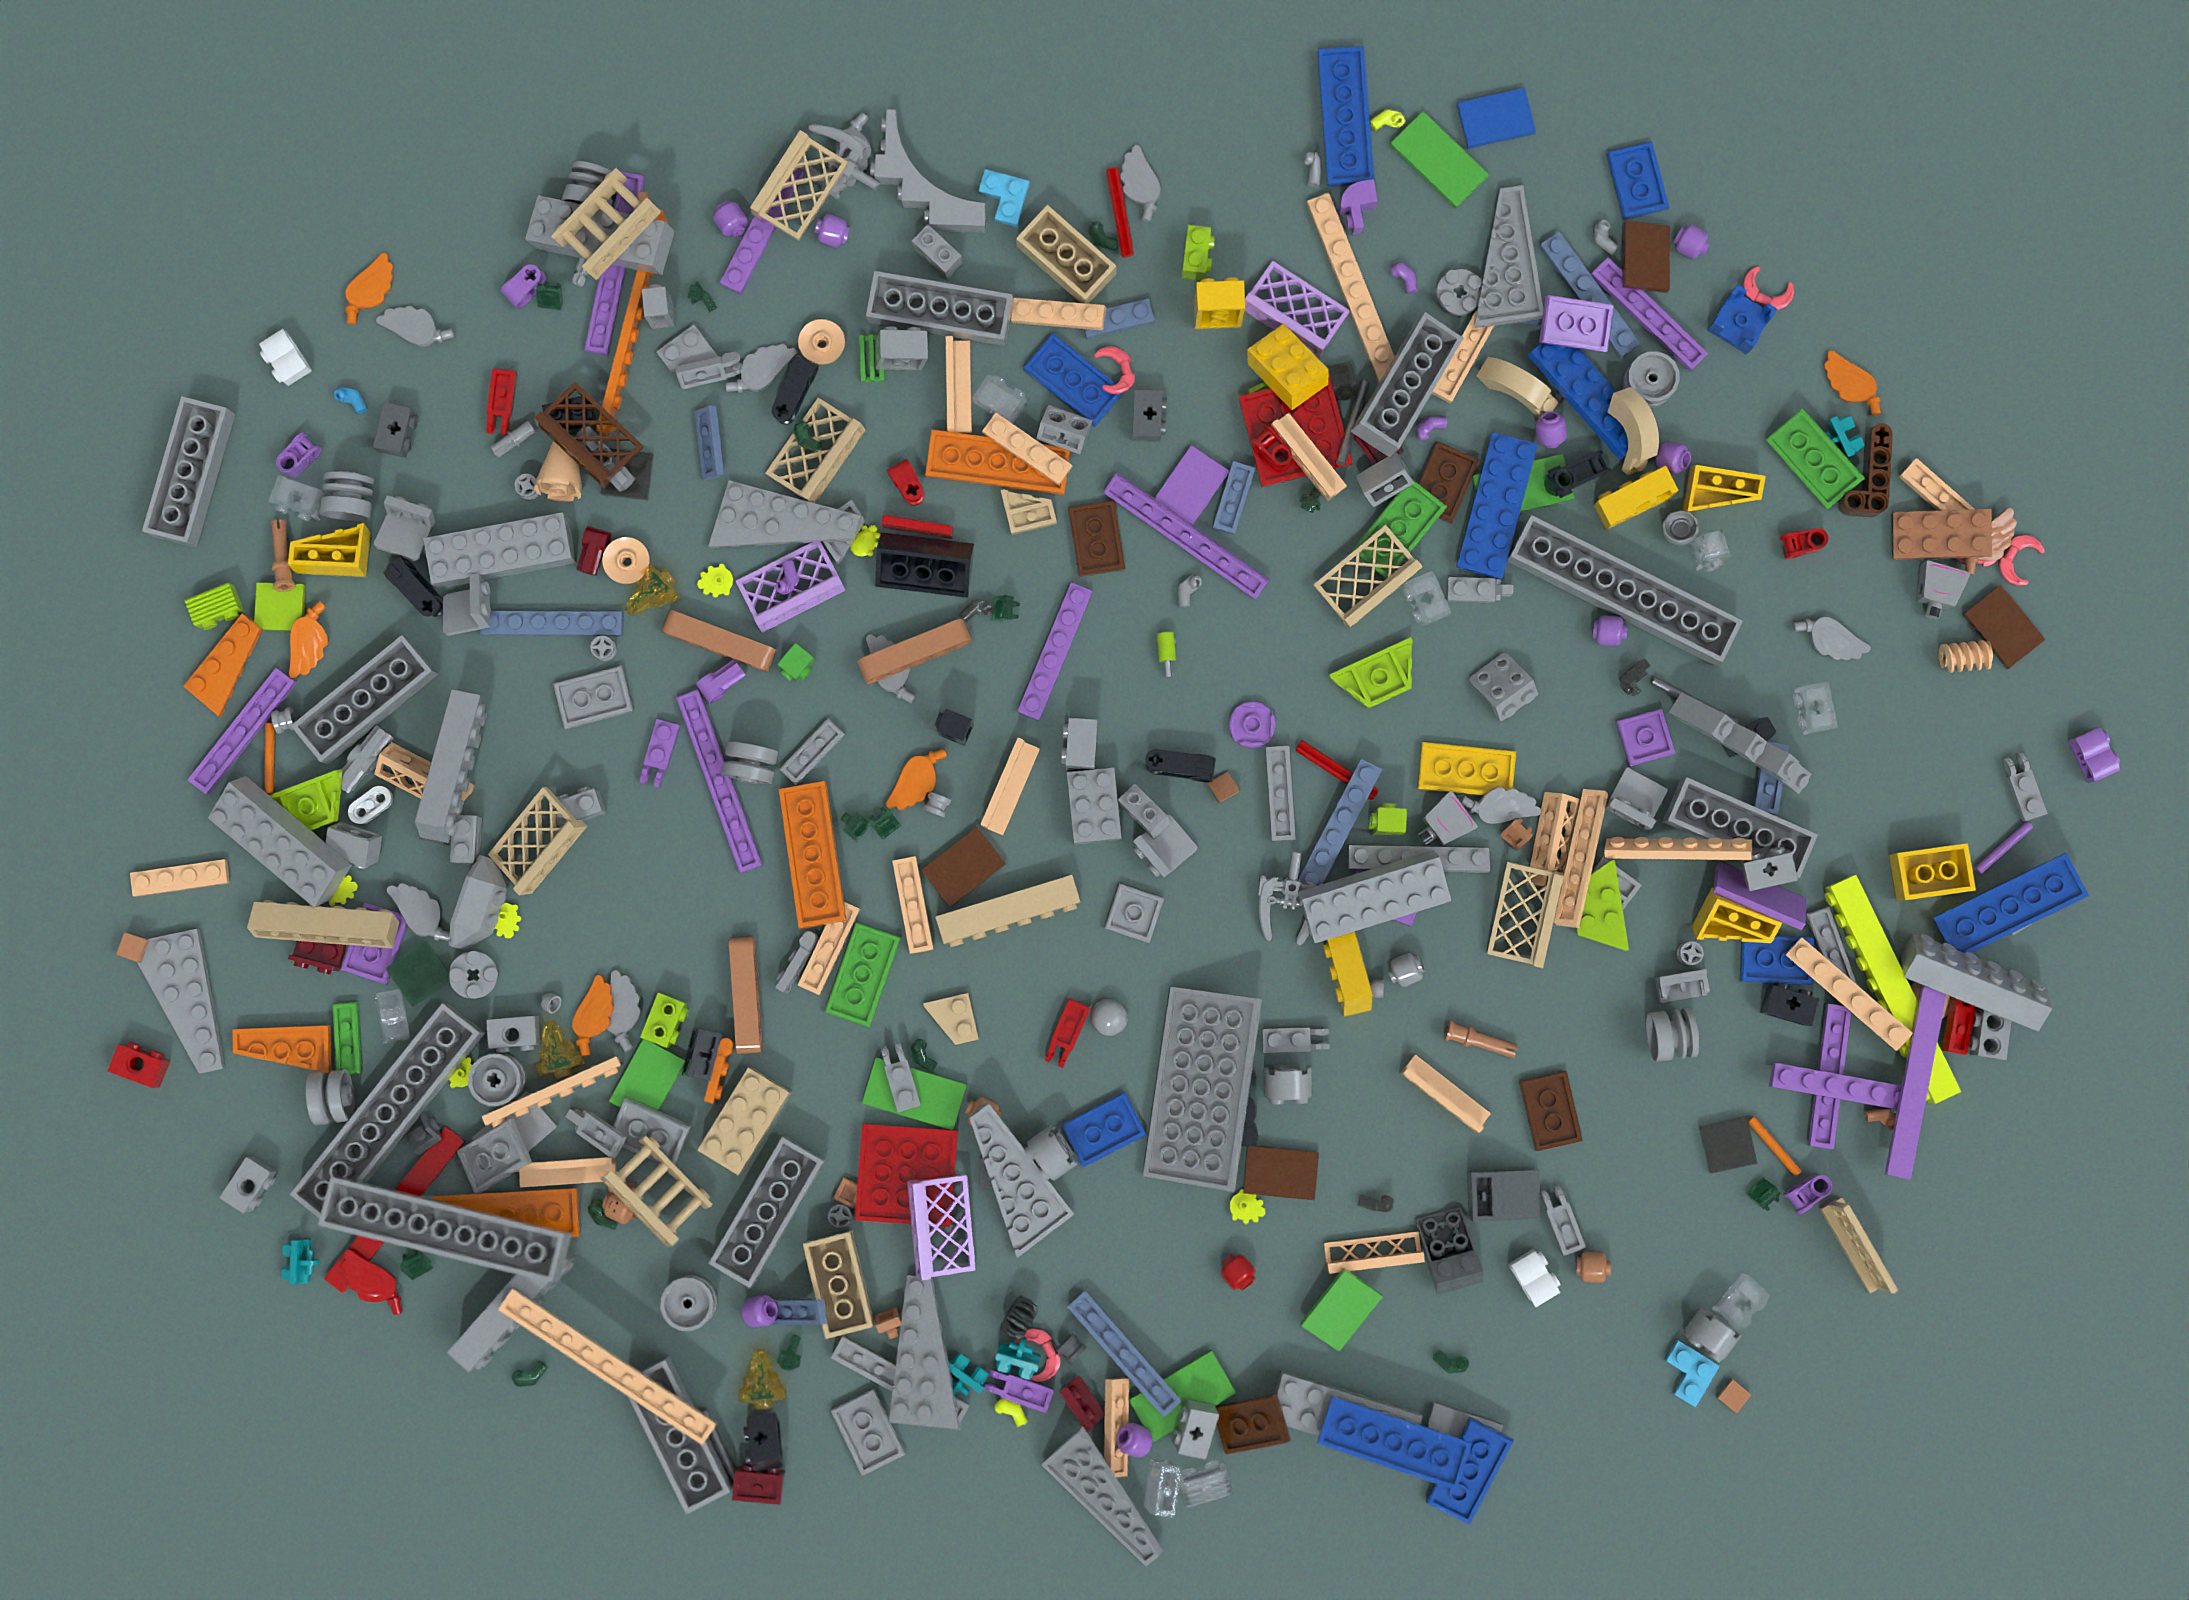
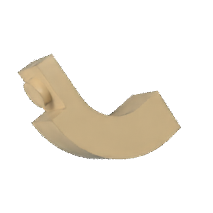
M1488 357L1476 375L1489 389L1506 393L1523 403L1537 418H1540L1546 412H1552L1558 403L1550 394L1552 390L1544 383L1509 362Z
M1629 387L1613 393L1608 413L1622 424L1627 434L1628 450L1622 467V471L1627 475L1644 470L1647 466L1648 458L1656 456L1659 448L1658 427L1652 410L1643 397Z

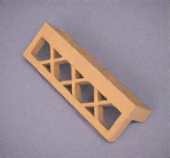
M946 336L948 432L972 434L970 341H954L953 336Z
M1289 413L1271 424L1280 438L1291 449L1292 458L1327 502L1347 487Z
M1017 738L980 824L981 827L1002 836L1004 835L1040 748Z
M391 742L379 754L374 775L421 799L431 762ZM384 764L391 767L394 774L384 771ZM404 776L412 778L415 785L407 783ZM469 783L467 792L462 793L461 800H463V804L465 799L473 792L474 785Z
M1544 792L1530 863L1531 867L1565 873L1580 799L1563 793ZM1567 802H1571L1570 810L1567 814ZM1563 826H1565L1566 829L1564 836H1562ZM1560 849V850H1561V857H1560V859L1558 860V858H1557V853H1558V850ZM1538 874L1531 880L1535 886L1545 887L1549 876Z
M1414 1055L1400 1074L1473 1131L1480 1133L1484 1128L1482 1125L1491 1113L1421 1058Z
M610 1157L532 1162L518 1170L520 1187L603 1182L600 1178L610 1170L613 1172L617 1171L616 1158Z
M1418 1231L1323 1243L1326 1267L1329 1274L1341 1272L1343 1268L1348 1271L1425 1262ZM1414 1237L1416 1251L1405 1252L1399 1247L1405 1238ZM1399 1239L1396 1244L1391 1240ZM1381 1241H1388L1394 1246L1389 1254L1381 1255L1375 1250ZM1370 1242H1376L1372 1247L1369 1244H1367ZM1363 1243L1370 1250L1365 1257L1358 1258L1352 1253V1250L1357 1244ZM1346 1245H1352L1349 1248V1250L1344 1247ZM1340 1246L1346 1251L1341 1260L1331 1261L1329 1247ZM1396 1249L1402 1252L1393 1254ZM1372 1252H1375L1378 1256L1370 1255L1372 1254ZM1349 1254H1350L1352 1257H1354V1259H1346V1258L1349 1256Z

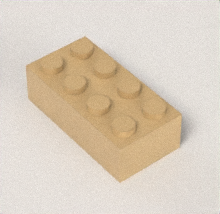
M1048 205L1016 238L1017 248L1080 303L1089 304L1116 275L1117 266Z
M748 1067L698 1148V1151L735 1174H742L792 1092L756 1069Z
M850 1230L803 1243L816 1299L825 1300L827 1323L822 1324L825 1339L873 1327L875 1322L853 1231Z

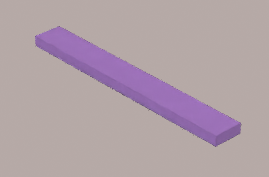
M621 172L628 179L623 185L637 197L639 191L643 192L645 182L643 175ZM617 192L614 209L617 212L632 214L634 208ZM611 265L599 277L584 348L585 352L609 355L627 269L625 267Z
M1118 472L1114 474L1103 493L1255 600L1270 580Z
M697 689L680 695L676 699L739 873L741 874L763 866L732 779L721 775L725 760L700 691Z
M1921 986L1912 1030L1913 1034L1911 1035L1885 1174L1909 1180H1911L1946 1000V994L1926 986Z

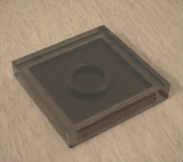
M609 448L613 453H617V449ZM620 450V453L631 452L630 450ZM639 452L625 465L626 469L635 478L632 485L626 490L619 492L610 483L605 488L601 486V495L648 500L654 454ZM605 457L604 463L609 460V457Z
M1747 1116L1699 1126L1709 1173L1712 1174L1758 1164Z

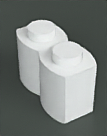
M284 329L259 343L262 348L260 354L267 364L271 362L274 368L272 374L279 383L283 381L289 386L312 371L297 345Z
M1532 1249L1508 1263L1534 1307L1541 1305L1560 1293L1557 1288L1560 1286V1283L1554 1273H1548L1545 1267L1548 1265V1262L1541 1252L1537 1253Z

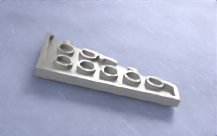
M1523 185L1500 189L1474 329L1538 320L1543 317L1544 308Z
M729 480L708 547L711 549L727 546H762L791 544L794 542L812 543V541L856 540L862 517Z
M200 929L148 939L149 943L142 962L137 963L199 1074L225 1069Z
M987 1102L972 1113L969 1119L1016 1257L1018 1258L1072 1217L1074 1212L1050 1181H1046L1042 1177L1037 1164L1028 1157L1023 1146L989 1102Z
M907 1275L889 1422L961 1430L956 1410V1399H954L952 1378L946 1346L942 1336L943 1330L937 1310L938 1304L933 1278L921 1280L917 1276Z
M1082 1426L1050 1454L1041 1465L1138 1560L1147 1566L1159 1557L1163 1550Z

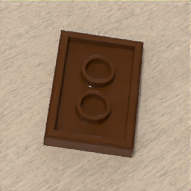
M1628 220L1623 223L1622 288L1667 293L1670 290V226Z
M1436 441L1418 484L1447 506L1439 516V519L1452 524L1479 459Z
M1114 500L1068 507L1079 577L1125 570Z
M2001 585L1962 614L1983 641L1991 643L1993 653L2006 669L2011 668L2046 640Z
M976 827L921 871L951 908L1005 866L1006 863L978 827Z
M1566 1071L1519 1081L1535 1151L1583 1141Z
M1247 1146L1243 1194L1315 1200L1319 1152Z
M1277 1393L1215 1406L1219 1413L1216 1424L1225 1455L1285 1444L1291 1441Z

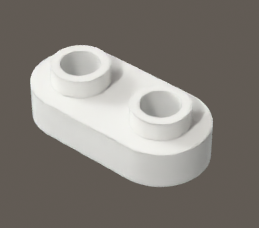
M383 786L373 787L349 806V818L357 824L369 823L391 806L393 802L392 792ZM381 794L385 796V800L382 803L378 801V797ZM364 808L366 814L360 817L359 811Z

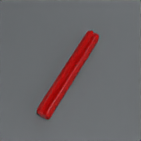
M1112 167L1106 170L1120 252L1123 258L1133 256L1134 251L1119 169Z
M1303 740L1296 747V752L1345 784H1348L1353 772ZM1376 787L1372 788L1368 799L1373 800L1379 792Z

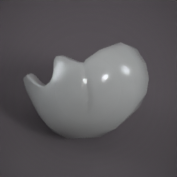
M1680 510L1669 513L1662 524L1664 537L1671 544L1683 546L1695 539L1699 526L1697 519L1690 512Z
M1102 999L1091 1010V1023L1102 1035L1115 1036L1121 1033L1127 1026L1128 1014L1118 1001Z

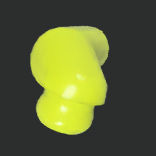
M1384 110L1370 120V126L1374 131L1383 125L1400 127L1404 124L1405 117L1400 112Z
M1004 1398L995 1403L994 1408L996 1412L1012 1415L1017 1427L1028 1422L1020 1404Z

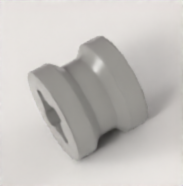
M521 474L515 480V490L525 500H534L539 496L534 490L536 478L531 474Z
M597 636L590 645L592 654L601 661H610L617 652L616 644L607 636Z
M287 707L281 712L278 710L271 712L272 723L277 734L284 733L287 729L294 730L291 725L297 721V716L292 707Z
M929 792V801L924 805L923 810L945 818L946 806L950 805L951 800Z
M1693 941L1681 943L1676 950L1677 960L1684 965L1698 964L1704 955L1702 946Z

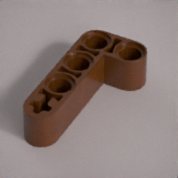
M1877 424L1865 435L1863 476L1865 479L1862 480V491H1850L1839 500L1838 509L1844 515L1876 517L1888 508L1893 433L1887 424ZM1874 454L1880 456L1881 464L1874 461ZM1873 477L1879 479L1880 487L1873 484ZM1848 498L1855 501V508L1849 506ZM1871 500L1878 502L1879 510L1871 506Z

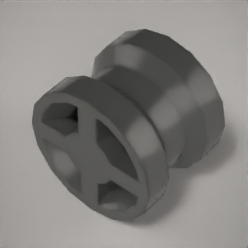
M843 1203L834 1205L828 1212V1221L835 1228L846 1227L853 1218L852 1209Z
M1072 1333L1056 1351L1059 1354H1064L1067 1357V1362L1072 1364L1087 1347L1083 1343H1079L1076 1336Z

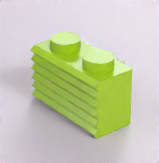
M229 582L184 600L194 626L200 629L203 628V630L216 627L217 622L222 620H234L239 617V613L244 612L235 585Z

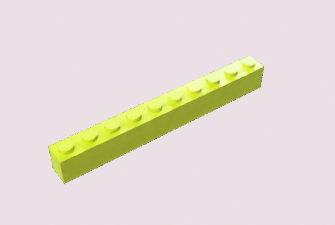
M1857 875L1846 877L1825 887V899L1830 906H1833L1837 914L1835 915L1836 922L1841 928H1844L1847 934L1845 937L1850 949H1854L1858 957L1856 958V963L1868 978L1866 980L1868 988L1872 993L1875 992L1878 999L1877 1003L1912 1032L1918 1001L1907 978L1903 975V970ZM1911 1036L1898 1049L1900 1054L1904 1058L1906 1057V1059ZM1938 1042L1926 1101L1932 1104L1939 1103L1961 1092Z

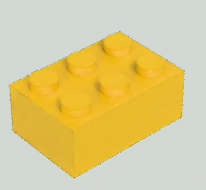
M1208 278L1197 282L1194 296L1195 329L1241 327L1245 312L1244 280L1238 281V278H1226L1224 281H1215Z
M1282 324L1247 349L1248 365L1291 410L1328 385V368L1285 324Z
M1968 843L1889 855L1897 902L1976 890Z

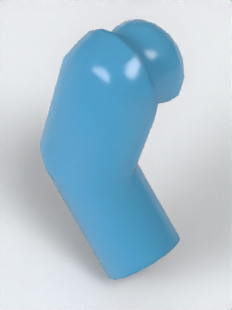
M341 387L334 391V398L337 401L352 404L357 414H362L368 410L357 390Z

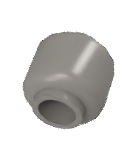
M1409 952L1391 960V970H1388L1392 982H1398L1401 987H1408L1421 981L1425 972L1420 957L1418 955L1414 956Z

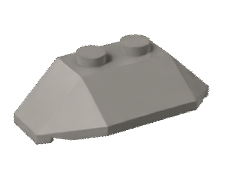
M479 855L476 863L466 875L451 919L449 946L467 950L493 934L494 928L498 923V915L505 902L508 888L498 865L491 858Z

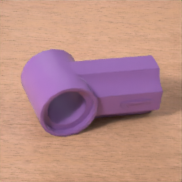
M733 659L715 673L712 672L704 676L696 683V686L709 704H712L722 698L727 693L726 690L741 681L746 675Z

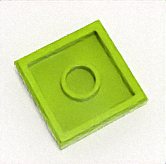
M256 583L254 622L263 631H291L293 623L298 618L304 616L306 585L295 584L293 590L277 591L274 590L273 583Z

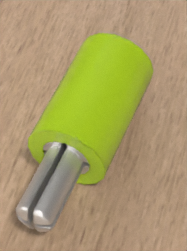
M1174 632L1157 633L1159 662L1164 663L1165 677L1167 678L1173 677L1172 662L1176 661V639L1174 638Z

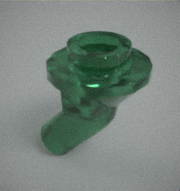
M696 281L695 285H690L688 298L691 299V304L702 300L709 312L717 308L711 296L703 290L699 282Z
M1316 486L1309 496L1303 494L1298 501L1302 503L1300 508L1312 514L1314 510L1319 511L1322 502L1317 500L1321 493Z
M792 1335L787 1350H781L777 1363L782 1369L791 1371L800 1366L801 1356L795 1353L801 1337Z

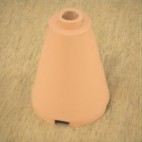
M552 441L535 481L534 490L540 496L541 492L548 494L547 499L560 502L574 501V497L577 496L579 499L582 493L580 466Z

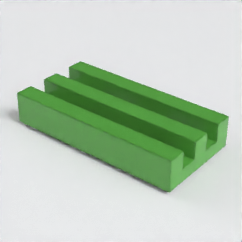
M859 335L862 383L885 382L884 369H879V376L875 377L874 341L878 335ZM869 341L870 377H866L865 342Z

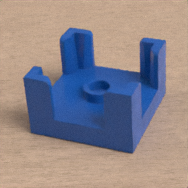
M1737 285L1726 299L1707 331L1747 355L1756 345L1759 335L1766 324L1772 319L1777 308L1769 303L1762 308L1746 298L1744 295L1747 290Z

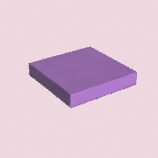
M1662 708L1616 721L1629 767L1675 754Z

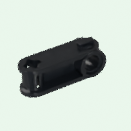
M799 355L793 358L787 376L772 406V415L779 423L789 425L795 420L806 394L816 378L819 364ZM787 410L789 413L781 416L779 412Z
M1602 450L1562 468L1559 465L1548 470L1544 480L1546 491L1552 496L1563 498L1573 493V489L1611 472V468H1607L1602 457Z
M400 555L395 561L388 564L383 571L385 577L398 588L420 614L427 617H437L443 614V598L417 571L411 561Z
M1153 749L1147 753L1145 763L1147 770L1152 774L1211 783L1213 782L1216 758L1209 755ZM1155 757H1158L1159 762H1161L1157 766H1153V762H1151L1154 761Z

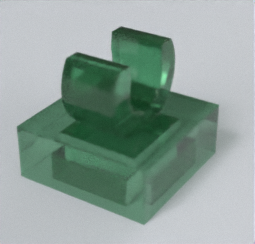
M546 281L543 284H538L536 288L538 307L561 310L563 306L561 284L557 283L556 286H552Z
M1003 595L994 597L992 620L1001 622L1018 619L1019 615H1014L1012 610L1013 607L1020 606V603L1014 601L1013 596Z
M881 807L882 814L875 818L873 814L870 815V824L883 840L900 828L901 824L889 809L886 810L884 807Z
M845 812L840 818L846 824L843 831L856 842L871 825L858 812L853 817Z
M1764 1177L1746 1192L1753 1202L1767 1211L1770 1210L1768 1205L1773 1201L1778 1202V1196L1781 1194L1778 1188Z
M414 1249L415 1255L411 1257L406 1253L403 1254V1262L399 1263L401 1271L412 1280L434 1268L431 1260L421 1250Z

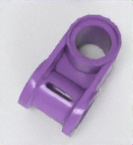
M526 265L503 285L501 293L516 309H521L546 285V275L535 265ZM533 274H534L535 277H536V279H535L534 281H533L532 278H531V275H533Z
M304 432L298 434L276 459L278 469L289 478L298 477L322 452V448L319 445H314ZM293 460V467L285 469L286 463Z
M1811 1174L1800 1183L1789 1188L1783 1195L1785 1198H1789L1796 1208V1214L1800 1215L1829 1195L1832 1190V1182L1828 1177L1821 1174ZM1818 1179H1822L1824 1183L1820 1191L1814 1189V1183Z

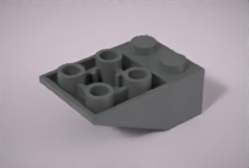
M1539 1170L1467 1171L1469 1220L1502 1221L1541 1218Z
M1461 1207L1415 1219L1437 1295L1483 1282V1269Z

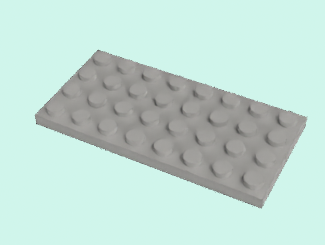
M1170 987L1143 1172L1144 1177L1235 1192L1262 999Z

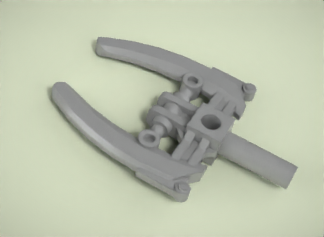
M815 124L808 126L812 133L824 135L840 142V149L834 153L839 157H843L844 150L851 149L849 156L843 158L848 162V166L831 190L830 195L839 199V192L847 186L845 184L846 180L853 179V177L874 190L879 187L880 182L860 171L857 165L859 158L862 160L864 157L865 148L868 149L870 147L867 142L834 127ZM834 160L828 161L829 165L827 166L826 173H832L836 168L838 170L840 164ZM811 165L808 166L810 177L824 174V172L822 174ZM801 167L800 169L808 177L806 167ZM825 179L813 181L823 191L827 187Z
M1292 851L1289 877H1286L1283 881L1278 880L1279 877L1274 876L1270 879H1266L1264 875L1260 877L1258 893L1260 895L1259 919L1264 938L1267 941L1272 939L1270 905L1280 903L1284 909L1287 906H1291V910H1295V907L1301 906L1299 899H1296L1298 892L1317 886L1310 881H1307L1308 884H1302L1300 879H1298L1302 852ZM1273 891H1281L1284 897L1276 898L1272 895ZM1304 920L1296 939L1298 945H1302L1309 936L1306 920Z

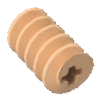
M1980 640L1977 643L1970 641L1968 644L1965 642L1959 644L1951 643L1950 645L1941 644L1938 652L1939 665L1942 669L1947 667L1949 673H1953L1954 666H1956L1958 672H1962L1964 665L1967 671H1972L1973 664L1978 671L1982 669V663L1989 670L1993 660L1991 643Z

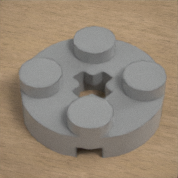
M1465 269L1448 271L1441 278L1436 289V298L1442 309L1447 314L1456 317H1463L1475 311L1479 305L1482 289L1481 278ZM1463 288L1466 295L1457 298V293L1454 292V289Z
M477 951L463 953L450 965L449 983L452 990L460 997L468 999L481 998L490 993L496 984L498 977L496 965L484 953ZM469 969L471 971L476 969L479 972L477 974L479 977L477 981L474 979L469 981L467 979L469 976L467 971Z

